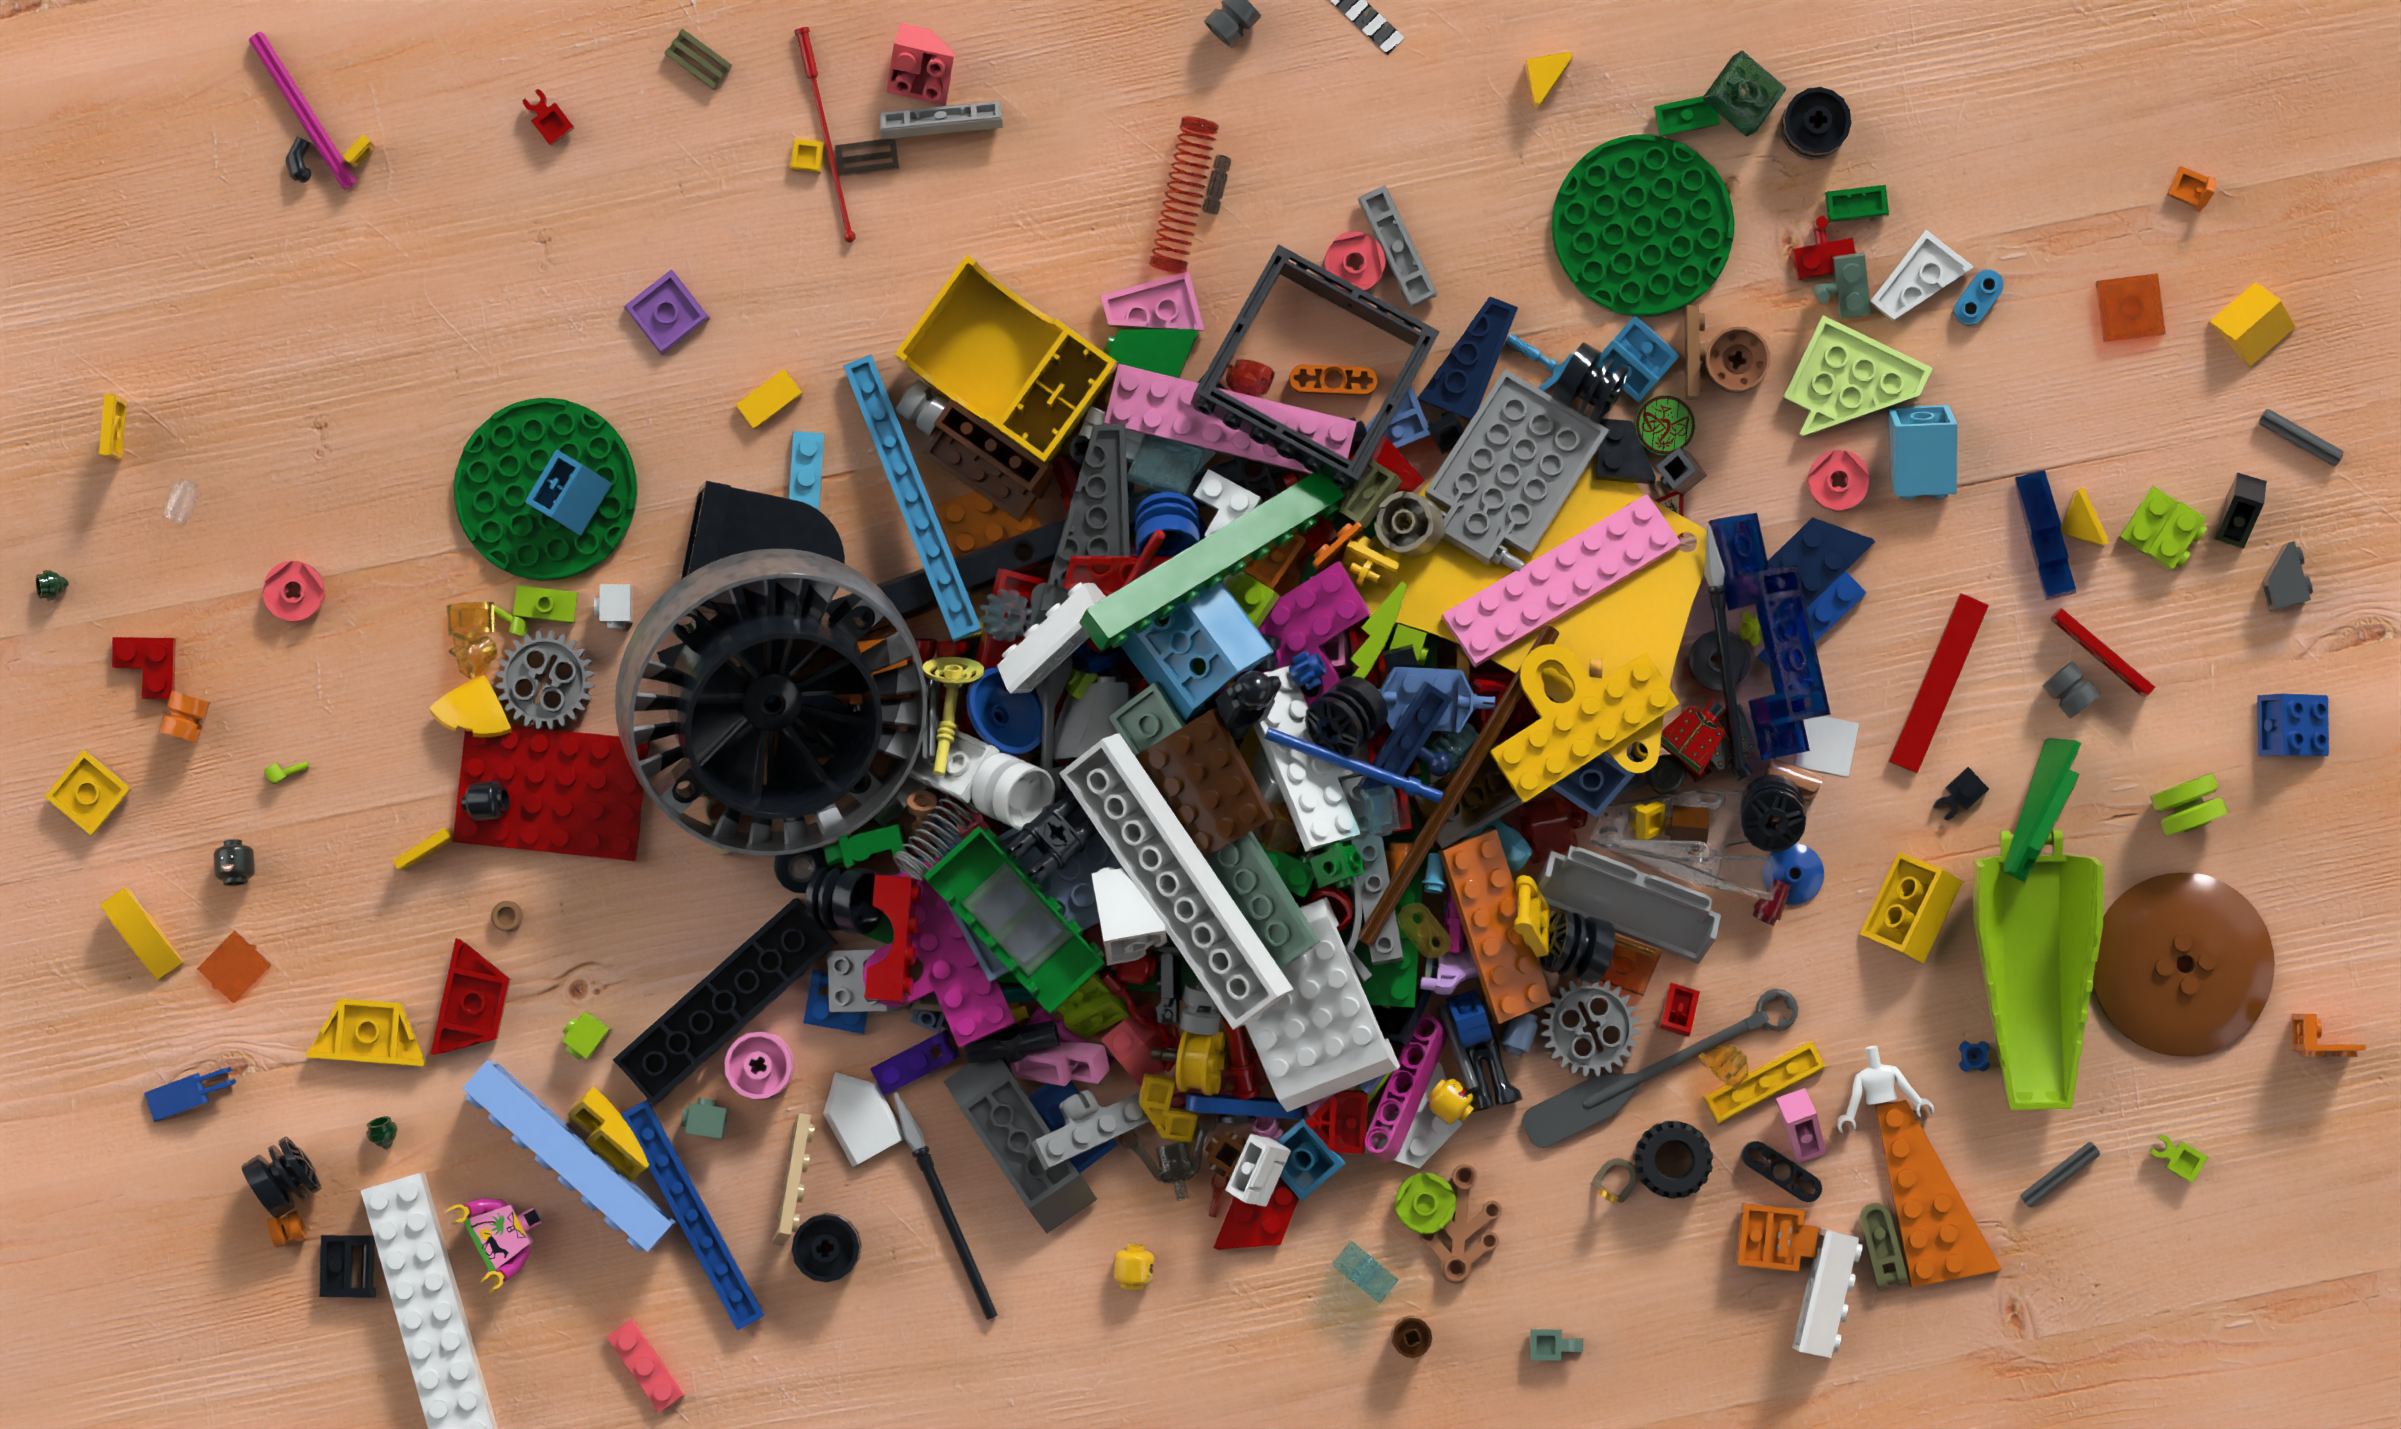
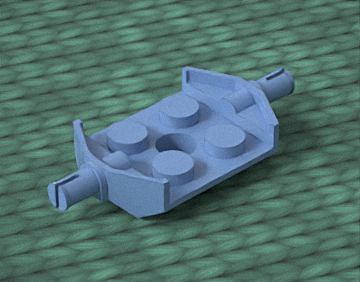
M1393 667L1381 689H1378L1387 705V722L1391 730L1395 728L1425 681L1453 699L1433 731L1460 733L1473 710H1476V708L1495 709V696L1485 697L1473 694L1462 670Z

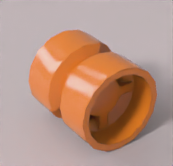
M171 691L166 706L170 713L163 716L159 732L197 743L202 730L199 720L205 719L210 702Z

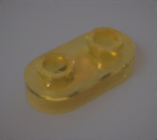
M1421 903L1408 904L1401 909L1398 916L1399 925L1418 950L1427 958L1444 956L1450 948V937L1429 909ZM1414 913H1418L1421 917L1419 924H1416L1412 919ZM1433 937H1437L1440 940L1438 948L1432 945Z

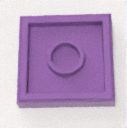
M672 269L624 306L661 355L709 319V316Z

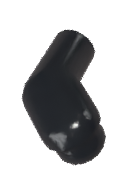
M296 137L286 156L285 162L290 177L294 181L298 180L301 183H306L312 173L309 168L305 167L303 157L310 143L300 137Z

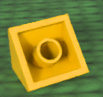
M2257 282L2250 285L2209 321L2248 367H2251L2295 328L2282 301Z

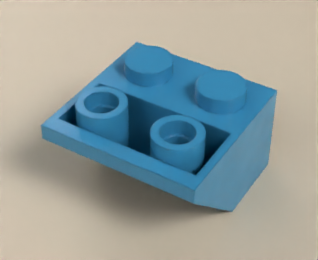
M556 449L525 503L582 536L611 488L612 483Z

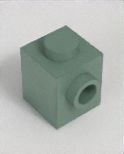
M698 1097L697 1103L691 1102L689 1108L683 1109L681 1126L686 1127L685 1133L723 1139L729 1108L716 1106V1100Z

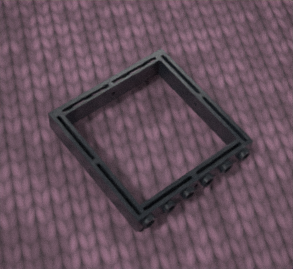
M1278 244L1194 392L1191 404L1194 405V409L1205 415L1212 414L1221 419L1227 427L1233 430L1239 429L1249 434L1250 438L1256 443L1267 444L1275 448L1282 457L1299 461L1304 464L1308 471L1325 475L1331 479L1333 484L1341 489L1353 491L1440 331ZM1289 259L1296 262V265L1291 263ZM1309 269L1310 271H1312V272H1314V273L1320 275L1321 277H1323V279H1321V278L1315 276L1314 274H1312V273H1310V272H1308V271H1306V270ZM1279 275L1414 346L1352 461L1216 388ZM1334 284L1346 289L1350 293L1341 290L1340 288L1334 286ZM1362 298V299H1364V300H1366V301L1372 303L1373 305L1377 306V308H1375V307H1373V306L1367 304L1366 302H1364V301H1362V300H1360V299ZM1387 313H1390V314H1392V315L1398 317L1399 319L1403 320L1404 322H1401V321H1399V320H1397V319L1391 317V316L1388 315Z

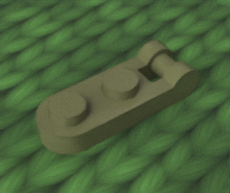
M1878 1203L1866 1205L1860 1212L1859 1220L1878 1291L1887 1289V1285L1898 1283L1902 1285L1908 1283L1906 1269L1889 1210L1884 1205ZM1893 1262L1894 1271L1884 1273L1882 1265Z

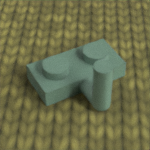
M1856 253L1833 257L1835 282L1815 285L1813 287L1814 295L1819 302L1826 303L1830 298L1829 295L1837 294L1840 318L1871 314L1865 254Z

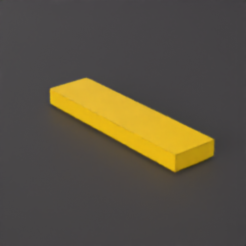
M1810 1040L1704 1095L1703 1098L1718 1124L1826 1068L1813 1041Z

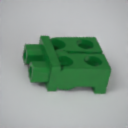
M897 824L854 836L838 837L839 844L823 848L828 865L834 866L844 863L845 867L852 868L859 866L858 861L868 862L878 854L892 851L893 856H895L897 851H903L902 845L907 844L903 826Z

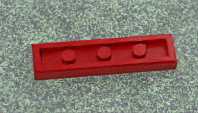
M2060 608L2052 615L2050 619L2054 624L2141 697L2150 695L2155 689L2153 684L2065 610Z

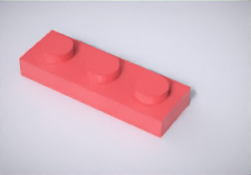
M633 1319L606 1337L658 1412H661L685 1395Z

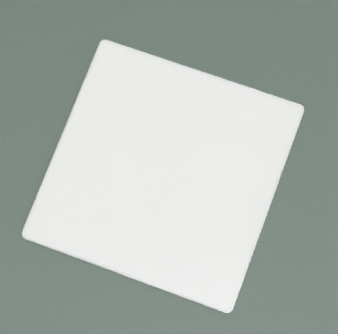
M1805 713L1795 766L1848 777L1859 723Z

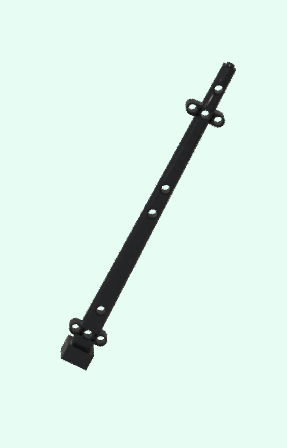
M1355 417L1349 418V420L1356 421ZM1362 420L1356 423L1350 451L1359 448L1367 434ZM1233 456V459L1130 495L1128 496L1129 535L1136 533L1134 521L1136 507L1143 499L1161 492L1180 493L1189 497L1196 504L1197 509L1207 506L1195 499L1193 494L1208 469L1254 494L1260 491H1268L1272 498L1278 495L1273 480L1296 471ZM1252 462L1258 463L1262 468V473L1257 477L1248 476L1245 472L1247 464ZM1066 518L953 557L968 596L994 587L998 568L1026 575L1052 565ZM1026 546L1032 550L1033 555L1030 560L1023 562L1016 558L1015 553L1019 547ZM924 568L877 584L892 601L904 621L939 608ZM851 594L831 600L826 613L832 614ZM865 609L856 610L852 617L862 616ZM884 615L864 636L893 624ZM785 638L772 640L771 666L778 667ZM680 643L657 652L660 663L674 668L675 662L686 644ZM824 645L816 654L832 648ZM742 665L738 667L746 675L749 674Z

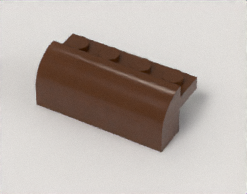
M950 399L934 422V425L939 429L921 454L1021 523L1038 498L1042 499L1051 483L1053 470Z

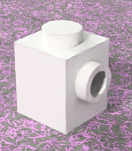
M600 584V597L594 598V615L599 616L601 623H607L608 629H625V623H633L632 585Z

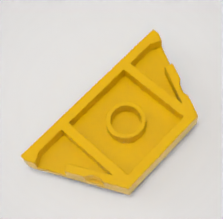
M339 998L329 1018L321 1027L317 1038L306 1052L307 1058L425 1066L426 1063L404 1006L398 1002Z

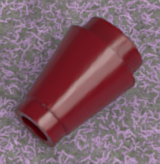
M1774 878L1773 882L1754 904L1755 910L1752 915L1774 926L1777 920H1781L1791 886Z

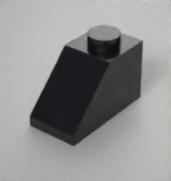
M2237 472L2225 501L2215 540L2241 548L2245 547L2264 505L2267 481Z

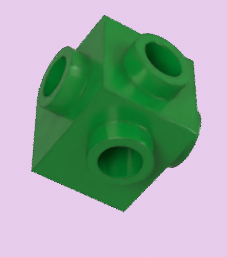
M1337 842L1324 847L1326 853L1309 858L1319 888L1336 885L1337 889L1354 884L1355 877L1365 874L1362 867V857L1357 851L1355 844L1343 847L1342 842Z

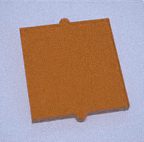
M234 930L197 969L212 983L213 989H218L234 1004L271 964L256 951V945H250Z

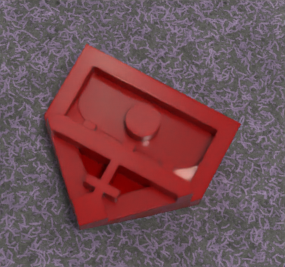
M1343 1090L1335 1093L1305 1123L1327 1145L1330 1151L1365 1154L1368 1093L1357 1090Z

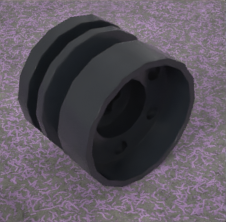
M1583 342L1561 374L1554 388L1552 398L1569 408L1578 398H1581L1583 400L1580 407V414L1582 416L1586 415L1592 406H1595L1590 420L1597 424L1617 402L1623 391L1629 368L1622 364L1614 374H1611L1616 360L1611 358L1602 368L1599 367L1598 363L1601 358V352Z
M1348 676L1340 679L1327 693L1322 694L1319 699H1316L1308 707L1305 715L1307 732L1316 745L1345 756H1350L1358 748H1361L1367 740H1370L1382 730L1387 723L1388 710L1380 691L1371 682L1361 677Z
M1772 774L1758 777L1747 785L1741 797L1740 812L1741 826L1749 842L1753 846L1769 852L1783 851L1796 844L1803 835L1806 824L1805 801L1800 788L1794 781L1782 775ZM1773 815L1774 818H1779V820L1774 822L1772 818L1768 819V816Z
M821 866L812 875L806 890L805 907L811 924L820 930L869 934L877 927L883 911L873 906L875 875L878 874L872 870Z
M1565 909L1556 910L1549 919V955L1540 957L1542 969L1550 973L1556 972L1562 976L1571 974L1574 979L1592 984L1599 982L1610 965L1614 951L1615 930L1613 924L1591 916L1584 919L1580 913H1571Z
M287 1136L279 1140L282 1152L275 1145L268 1148L272 1159L271 1163L259 1154L241 1166L251 1189L263 1206L276 1219L295 1207L291 1196L292 1192L304 1201L309 1198L306 1187L313 1194L322 1189L311 1161L302 1149L297 1147Z

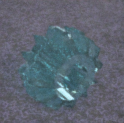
M1004 589L997 590L996 596L992 594L987 596L989 605L983 604L980 606L983 611H986V615L980 617L979 620L987 623L984 631L987 634H993L995 640L1002 641L1005 638L1006 641H1014L1015 635H1024V625H1032L1029 620H1026V616L1030 615L1033 611L1030 608H1025L1028 600L1026 597H1019L1018 591L1010 590L1007 592ZM1005 612L1008 613L1007 619L1004 618Z
M1465 723L1460 733L1442 731L1432 743L1430 751L1433 753L1444 752L1450 756L1452 769L1449 773L1461 766L1479 734L1469 723Z

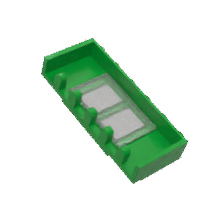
M978 826L927 872L924 878L1041 1006L1052 1015L1106 966L1102 960L1105 953L1095 942L1088 945L1081 937L1084 933L1083 929L1073 919L1067 922L1060 914L1064 910L1052 896L1046 899L1039 892L1043 886L1032 882L1035 877L1032 876L1029 879L1028 876H1025L1018 869L1021 862L1016 863L1010 858L1013 854L1011 853L1007 856L997 846L1000 842L999 838L989 828L983 831Z

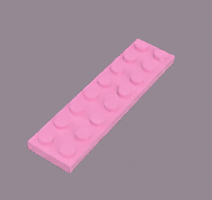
M1118 364L1104 421L1105 425L1125 424V430L1306 474H1313L1299 461L1284 458L1278 454L1275 448L1267 444L1256 443L1250 438L1249 434L1239 429L1233 430L1227 427L1221 419L1212 414L1205 415L1195 410L1191 400L1199 383ZM1217 388L1348 459L1357 421Z
M1646 494L1521 568L1520 572L1516 570L1442 614L1441 618L1474 667H1477L1540 630L1545 625L1552 623L1680 547L1681 542L1651 498Z

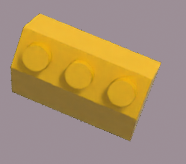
M1898 851L1859 934L1892 951L1924 964L1963 881L1944 869Z

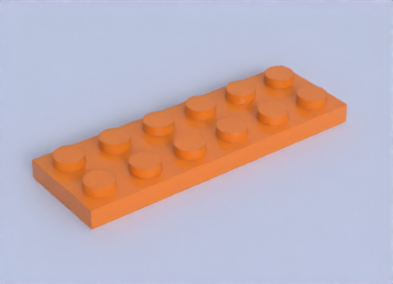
M1497 829L1486 830L1438 850L1493 1022L1496 1024L1503 1023L1552 1002L1538 957H1536L1531 946H1526L1523 935L1516 933L1514 930V921L1518 917V895Z

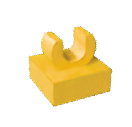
M1654 801L1646 806L1639 803L1630 808L1631 812L1636 813V819L1629 823L1633 829H1636L1635 838L1647 841L1664 832V803Z

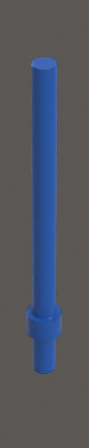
M1270 727L1266 731L1264 737L1266 740L1403 790V794L1414 798L1418 795L1436 803H1439L1442 798L1443 791L1421 784V780L1409 776L1405 778Z

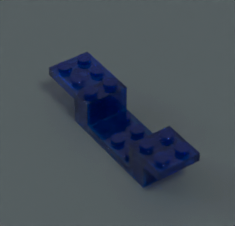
M1757 513L1710 520L1708 523L1711 526L1725 570L1723 585L1726 587L1724 594L1728 611L1756 606L1775 690L1773 695L1748 701L1761 761L1808 752L1810 748L1804 721L1831 715L1798 565L1769 569Z

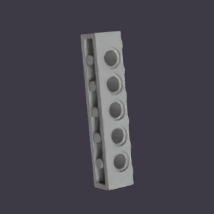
M1360 776L1343 779L1341 784L1361 833L1355 839H1351L1352 845L1355 844L1363 861L1362 867L1365 874L1357 877L1366 923L1388 887L1390 876L1379 815H1372V811L1375 810L1373 795L1358 786L1363 777ZM1395 908L1373 945L1369 946L1373 966L1404 961Z

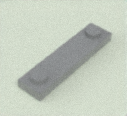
M1001 101L880 113L881 139H901L911 136L1003 128Z
M1384 185L1358 197L1357 200L1378 243L1384 251L1385 258L1409 308L1436 297L1438 294L1386 186Z

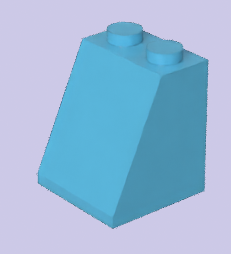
M1950 406L1888 407L1891 487L1895 496H1899L1902 499H1915L1918 495L1945 498L1948 494H1957V422Z

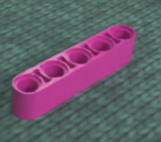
M1425 1014L1421 1016L1409 1046H1403L1398 1058L1400 1067L1392 1072L1365 1137L1367 1149L1384 1162L1394 1160L1400 1153L1447 1041L1444 1026L1431 1015ZM1435 1027L1433 1034L1425 1037L1427 1030ZM1423 1055L1422 1061L1417 1065H1413L1415 1058ZM1411 1083L1410 1089L1405 1093H1401L1402 1088L1406 1084ZM1399 1111V1116L1395 1120L1389 1121L1391 1115ZM1384 1139H1388L1385 1147L1378 1149L1379 1143Z

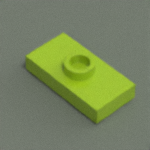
M517 585L513 616L575 623L578 592Z

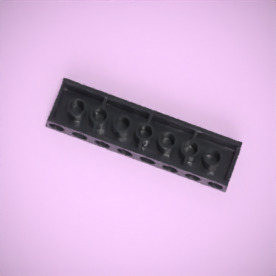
M794 898L619 1053L613 1061L647 1097L649 1102L656 1106L833 949L838 942L827 930H820L814 927L807 917L805 905L799 898Z

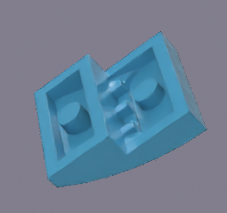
M1634 316L1603 350L1598 366L1602 368L1611 358L1616 360L1611 374H1614L1620 365L1627 366L1629 371L1623 390L1639 403L1681 354L1638 316Z

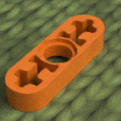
M1301 364L1294 367L1290 372L1289 383L1292 389L1298 393L1365 396L1371 394L1376 389L1378 378L1374 370L1369 367ZM1300 371H1306L1308 377H1316L1315 371H1322L1319 380L1321 388H1314L1316 381L1306 382V387H1300L1299 381H1294V376H1299ZM1332 371L1338 372L1342 377V384L1334 389L1329 388L1324 381L1326 374ZM1346 372H1352V379H1358L1361 373H1366L1367 378L1372 379L1373 383L1368 384L1366 389H1361L1359 383H1351V389H1345L1347 384Z

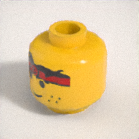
M1442 1079L1427 1097L1430 1100L1429 1109L1446 1124H1453L1457 1120L1463 1123L1474 1110L1470 1105L1473 1100L1472 1092H1469L1467 1088L1455 1079H1449L1448 1081Z

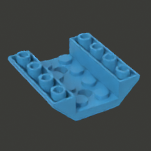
M1223 583L1211 591H1208L1207 588L1200 591V595L1188 605H1184L1183 602L1177 605L1176 610L1169 615L1170 619L1166 626H1161L1156 618L1151 621L1152 624L1149 628L1140 634L1134 631L1120 645L1149 685L1159 682L1185 725L1206 709L1204 704L1240 673L1252 671L1274 652ZM1197 658H1202L1206 663V670L1202 675H1198L1193 669L1194 661Z

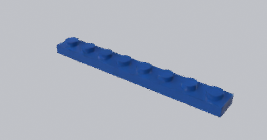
M647 1099L623 1112L621 1116L631 1128L642 1147L652 1175L737 1331L765 1316L649 1100Z

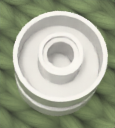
M998 753L986 759L978 768L972 782L971 796L973 804L979 812L1018 830H1022L1023 825L1030 823L1042 812L1044 806L1053 805L1055 785L1051 775L1046 770L1026 763L1012 755Z

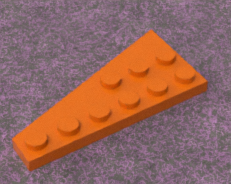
M1907 1100L1875 1105L1910 1287L2002 1270Z

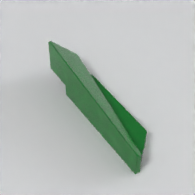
M2048 738L2044 741L2003 868L2005 874L2024 883L2026 882L2077 783L2079 774L2070 770L2079 752L2080 742Z

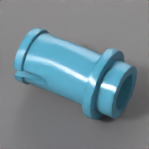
M1429 853L1426 879L1422 880V885L1425 892L1441 894L1443 888H1446V883H1444L1445 870L1440 855L1438 853Z

